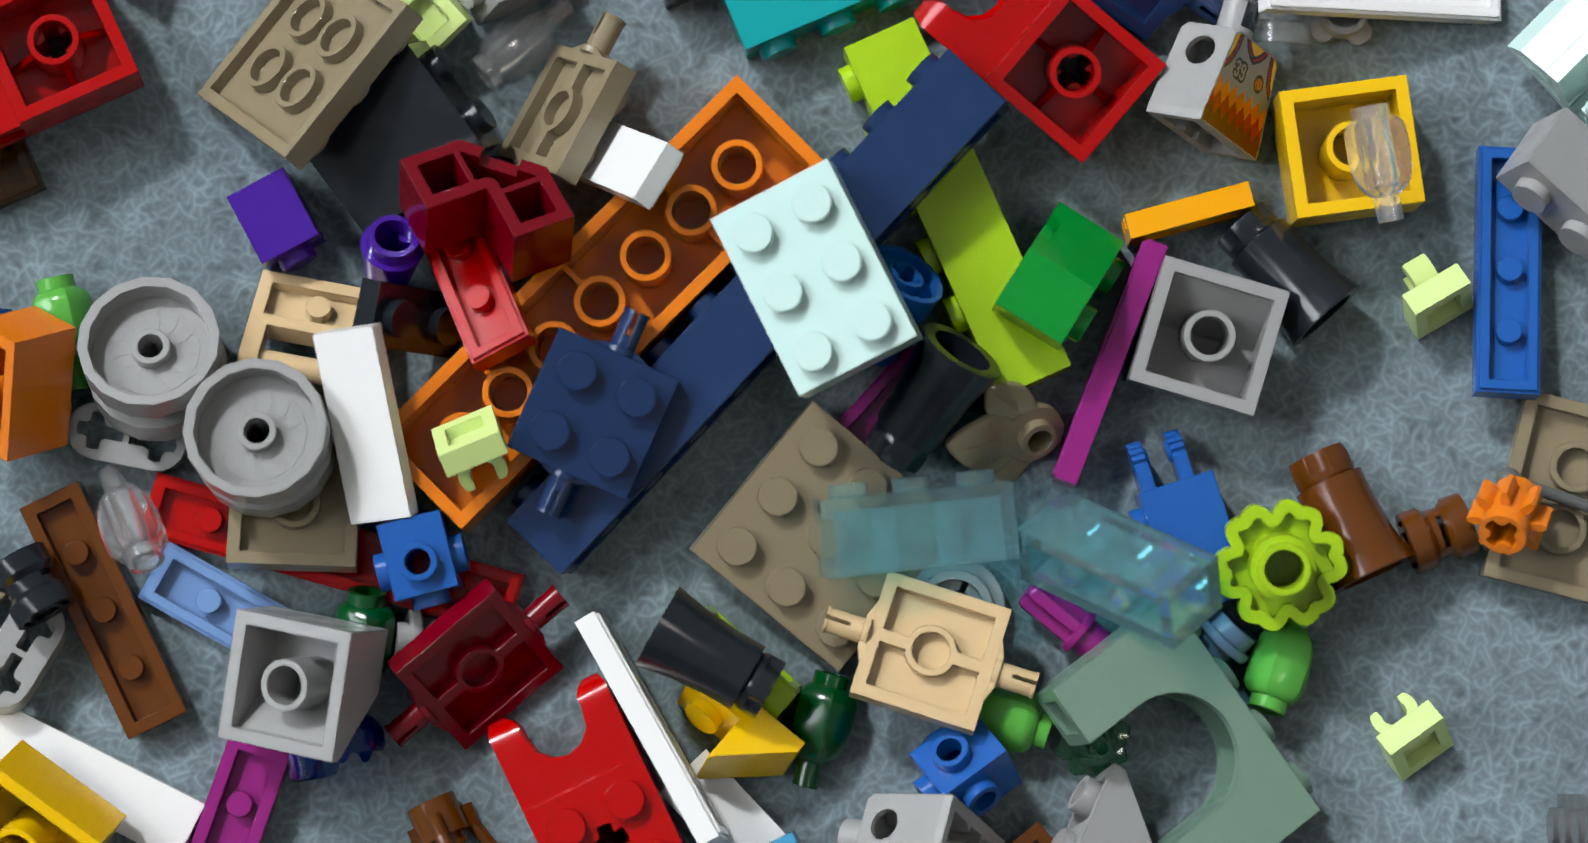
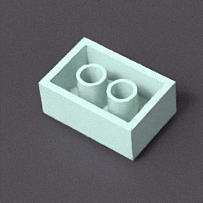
M829 159L819 162L710 219L799 396L809 398L923 340V336L837 166Z

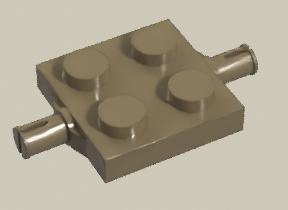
M602 11L601 17L586 44L583 43L572 48L556 44L497 155L517 166L520 165L522 159L545 166L553 179L576 186L581 175L587 172L593 165L598 153L597 145L611 119L623 109L628 98V87L636 72L609 56L623 28L627 25L625 21L609 12Z

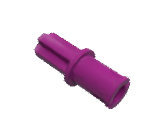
M1039 577L1026 588L1019 600L1020 607L1062 641L1060 649L1064 652L1072 649L1081 657L1112 633L1095 619L1097 612L1091 608L1086 612L1046 578Z

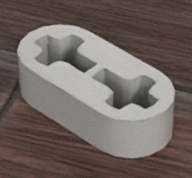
M89 402L80 406L70 417L69 442L78 454L87 458L156 473H168L175 470L187 459L188 453L183 436L173 439L176 441L174 453L164 452L160 462L152 461L153 451L144 446L134 445L135 438L125 433L122 442L103 439L100 441L98 449H91V438L82 434V427L84 422L95 423L98 414H101L97 409L96 403ZM104 418L105 424H106L107 426H109V427L114 428V427Z
M62 612L47 621L53 635L49 639L43 636L35 638L27 653L21 650L27 640L26 630H19L10 614L1 626L0 676H4L14 660L20 662L14 672V679L19 689L15 694L6 690L1 693L0 715L16 713L30 702L64 647L67 639V624Z

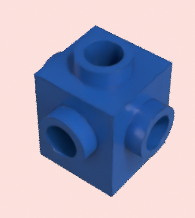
M435 510L377 525L376 528L383 553L373 555V562L381 591L383 593L393 591L395 602L402 603L411 600L414 611L452 602L449 590L464 587L461 572L471 570V565L462 533L451 535L446 514L442 510ZM426 551L430 556V566L426 572L418 574L414 568V559L419 553Z
M979 717L972 736L946 727L939 728L930 733L919 747L909 753L921 776L913 782L919 794L954 795L976 816L984 815L992 810L1002 796L1022 783L1007 750Z

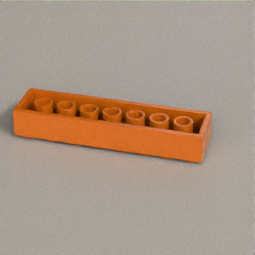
M738 75L668 142L684 154L683 159L650 210L615 195L573 236L570 262L535 274L516 293L537 341L536 344L482 373L472 365L463 345L398 410L412 481L461 530L469 533L539 462L507 447L509 453L504 455L508 468L507 477L499 479L495 467L491 463L485 462L471 469L476 489L468 492L461 486L457 474L449 478L447 477L439 460L431 429L492 405L507 444L559 327L589 340H607L610 342L625 310L624 307H629L635 310L636 313L626 335L630 334L639 312L651 317L634 351L643 360L686 317L691 307L707 291L714 289L732 272L730 270L732 262L710 219L823 161Z

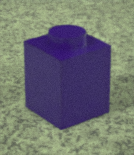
M284 167L227 196L260 262L269 271L281 267L285 274L307 265L317 257L314 248L326 242L293 178Z

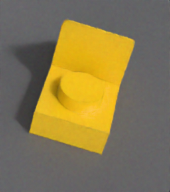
M685 686L677 701V704L685 710L687 718L696 728L704 733L714 734L721 739L696 776L698 779L781 776L788 770L805 744L804 741L762 707L757 716L753 718L736 708L734 703L731 709L688 686Z

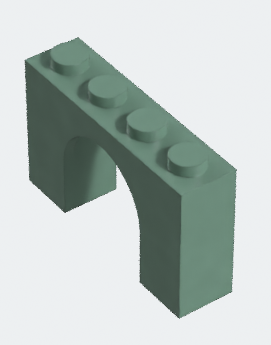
M1172 599L1149 604L1034 692V697L1069 746L1090 744L1139 705L1155 696L1181 702L1202 719L1213 738L1216 749L1217 769L1213 786L1202 805L1156 843H1280L1320 811V808L1310 796L1313 792V787L1306 774L1293 762H1286L1273 743L1276 740V735L1270 723L1258 711L1250 710L1236 691L1239 683L1231 668L1220 658H1213L1199 639L1202 631L1195 617L1184 606L1178 609Z

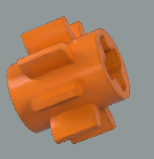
M1509 474L1508 477L1502 478L1497 484L1485 479L1467 516V522L1479 525L1478 534L1480 538L1478 542L1481 545L1484 544L1492 551L1506 554L1507 556L1520 551L1524 546L1533 551L1537 550L1543 533L1547 531L1554 513V508L1541 505L1542 487L1540 485L1536 486L1530 480L1515 476L1514 474Z

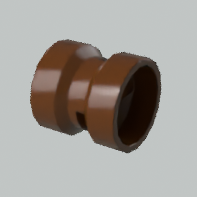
M1458 493L1438 499L1435 507L1422 512L1413 508L1396 514L1395 519L1399 536L1414 555L1409 562L1418 575L1436 569L1440 560L1454 556L1464 559L1480 551L1475 526L1467 522L1469 511Z

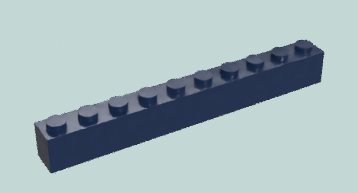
M950 49L940 58L934 53L928 55L907 78V82L912 86L908 93L895 106L887 100L868 118L862 127L868 133L863 141L851 153L844 147L830 159L837 166L877 246L882 245L1010 109L1007 103ZM733 264L730 270L736 276L719 294L714 289H710L691 307L686 317L692 323L675 341L669 335L663 338L643 360L649 367L676 378L679 382L627 498L623 499L596 486L574 484L561 513V518L558 519L549 515L559 492L557 490L546 513L534 508L549 479V476L543 480L540 476L536 475L521 488L511 501L517 510L506 522L561 575L572 574L778 356Z

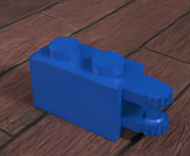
M1178 429L1163 433V447L1168 461L1171 462L1176 481L1157 488L1152 477L1151 464L1146 450L1142 448L1139 441L1125 445L1129 465L1139 492L1134 497L1138 508L1128 511V516L1138 546L1141 548L1150 545L1158 568L1148 572L1156 602L1172 599L1178 609L1184 606L1191 613L1232 600L1219 592L1216 584L1217 573L1213 566L1214 554L1221 548L1230 545L1224 534V527L1229 518L1213 470L1194 475Z

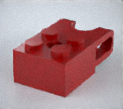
M0 0V149L145 87L106 0ZM61 37L64 44L72 41V45L66 48L67 53L58 58H53L52 55L49 57L44 56L50 52L48 41L52 38Z
M925 0L913 13L918 24L944 47L950 49L970 69L1081 163L1088 158L1166 66L1162 60L1091 0H998L997 4L984 14L965 16L950 8L941 0ZM1079 54L1084 55L1085 60L1080 64L1086 70L1084 77L1079 82L1072 78H1067L1062 84L1059 83L1057 76L1062 71L1057 67L1060 61L1066 56L1074 59Z
M596 672L582 679L577 688V699L582 708L586 729L581 744L568 755L553 757L541 753L528 738L523 726L515 720L502 718L488 726L489 742L537 843H596L602 838L600 827L608 823L612 825L614 832L620 828L626 831L629 837V841L626 843H686L610 685L599 673Z

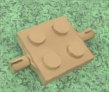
M889 570L879 601L870 610L866 618L829 606L821 631L858 642V667L851 685L849 697L971 736L974 733L982 704L993 692L995 686L1032 699L1040 675L1039 672L1036 673L1003 662V637L1012 609Z

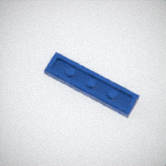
M1479 146L1476 150L1472 397L1536 400L1540 395L1542 220L1535 213L1529 212L1518 205L1513 199L1512 193L1496 179V176L1516 148Z

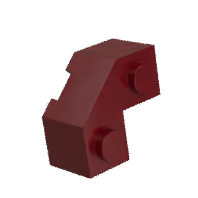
M461 139L400 159L399 206L425 254L485 233L511 282L571 261L574 215L547 167L523 159L520 165L517 166L484 155L483 146Z

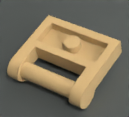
M263 269L237 361L248 358L277 360L304 374L311 384L322 385L317 359L265 349L267 339L315 347L313 334L320 331L353 326L360 287Z

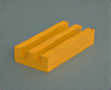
M1245 181L1124 214L1120 224L1126 246L1131 247L1141 244L1146 239L1157 240L1242 217L1254 208L1255 203L1249 182Z

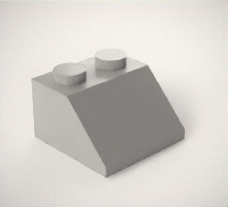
M1165 255L1141 320L1124 381L1243 417L1254 416L1290 291Z
M279 606L237 609L218 737L331 763L338 762L379 693L388 629Z

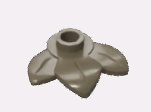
M1014 381L993 383L983 393V407L986 414L965 425L944 441L946 448L955 459L971 468L965 483V488L969 493L988 494L1006 488L1021 476L1030 462L1040 460L1049 455L1059 445L1063 437L1064 422L1057 410L1049 404L1035 400L1028 387Z

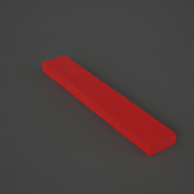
M157 472L139 533L226 557L229 507L219 502L206 485ZM360 529L357 573L272 571L347 592L350 587L359 585L380 588L375 572L373 555L383 552L378 534ZM426 551L419 553L414 559V568L418 574L426 572L430 566V556ZM470 560L471 570L461 572L464 587L449 590L452 602L420 610V612L440 617L485 578L490 581L506 601L518 605L526 575ZM393 591L387 592L386 603L414 610L411 600L402 603L395 602Z

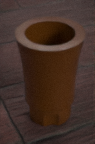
M1338 442L1322 448L1289 466L1290 474L1300 493L1296 497L1299 504L1316 508L1323 517L1322 530L1335 532L1343 540V556L1348 568L1346 575L1342 579L1330 583L1335 594L1386 573L1414 557L1388 520L1374 496L1361 467L1355 468L1353 460H1351L1342 443Z

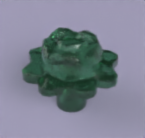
M1120 720L1090 744L1069 746L1061 735V739L1055 749L1056 755L1061 760L1069 761L1068 769L1074 776H1080L1085 773L1098 775L1111 766V762L1119 765L1127 760L1128 756L1125 745L1131 733V727L1127 722Z

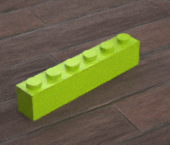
M914 17L844 47L843 58L846 66L837 69V72L851 104L862 100L869 116H871L887 100L895 106L908 93L912 86L907 82V78L930 55V52ZM972 148L908 217L915 216L924 236L923 239L915 242L920 258L929 264L936 274L941 273L950 293V296L942 299L941 303L952 329L960 333L967 331L969 338L980 345L996 361L1001 370V375L995 382L1014 381L1030 388L1068 371L1071 363L1062 344L1056 350L992 310L996 300L1023 257L976 153Z

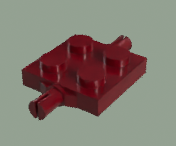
M485 578L387 661L396 676L407 686L410 698L414 702L393 721L384 726L387 733L402 748L407 741L431 722L435 727L448 731L467 750L488 732L490 724L506 717L563 668L562 664L546 646L544 634L540 629L570 605L556 588L551 585L546 592L523 610L520 606L506 601L490 581Z

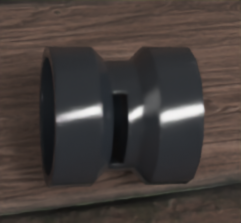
M36 542L22 547L0 560V593L10 595L8 597L11 602L9 614L19 630L35 627L53 618L68 608L76 599L67 582L56 578L54 573H50L54 560L43 542Z

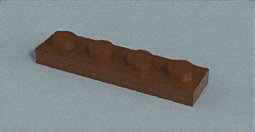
M73 482L20 508L19 510L35 543L43 542L54 560L50 573H54L58 579L65 580L76 598L66 609L128 740H133L190 712L82 482Z

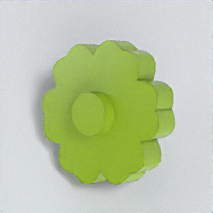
M1290 498L1279 500L1273 506L1271 512L1260 504L1252 503L1241 511L1240 516H1236L1226 523L1224 534L1230 545L1221 548L1213 556V566L1217 573L1216 584L1223 596L1238 599L1237 611L1245 622L1259 624L1269 631H1277L1286 624L1290 617L1294 622L1308 626L1319 618L1320 613H1325L1334 606L1336 596L1330 583L1342 579L1346 575L1348 568L1343 556L1344 543L1342 538L1335 532L1322 530L1323 517L1316 508L1300 505Z

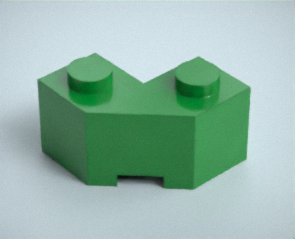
M1059 201L1043 229L1037 235L999 295L992 310L1056 350L1059 349L1066 337L1078 343L1098 311L1087 304L1095 290L1107 295L1126 265L1124 261L1116 257L1125 242Z

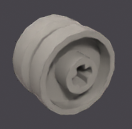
M140 277L115 285L93 302L80 324L77 352L97 409L116 430L138 440L170 441L182 437L186 407L200 383L223 365L229 364L212 307L194 288L171 278Z
M248 358L223 365L200 383L186 407L182 434L190 462L218 501L242 515L272 518L297 511L320 494L334 471L336 449L328 411L325 408L324 402L304 374L280 361ZM258 435L265 439L260 443H252L253 439Z

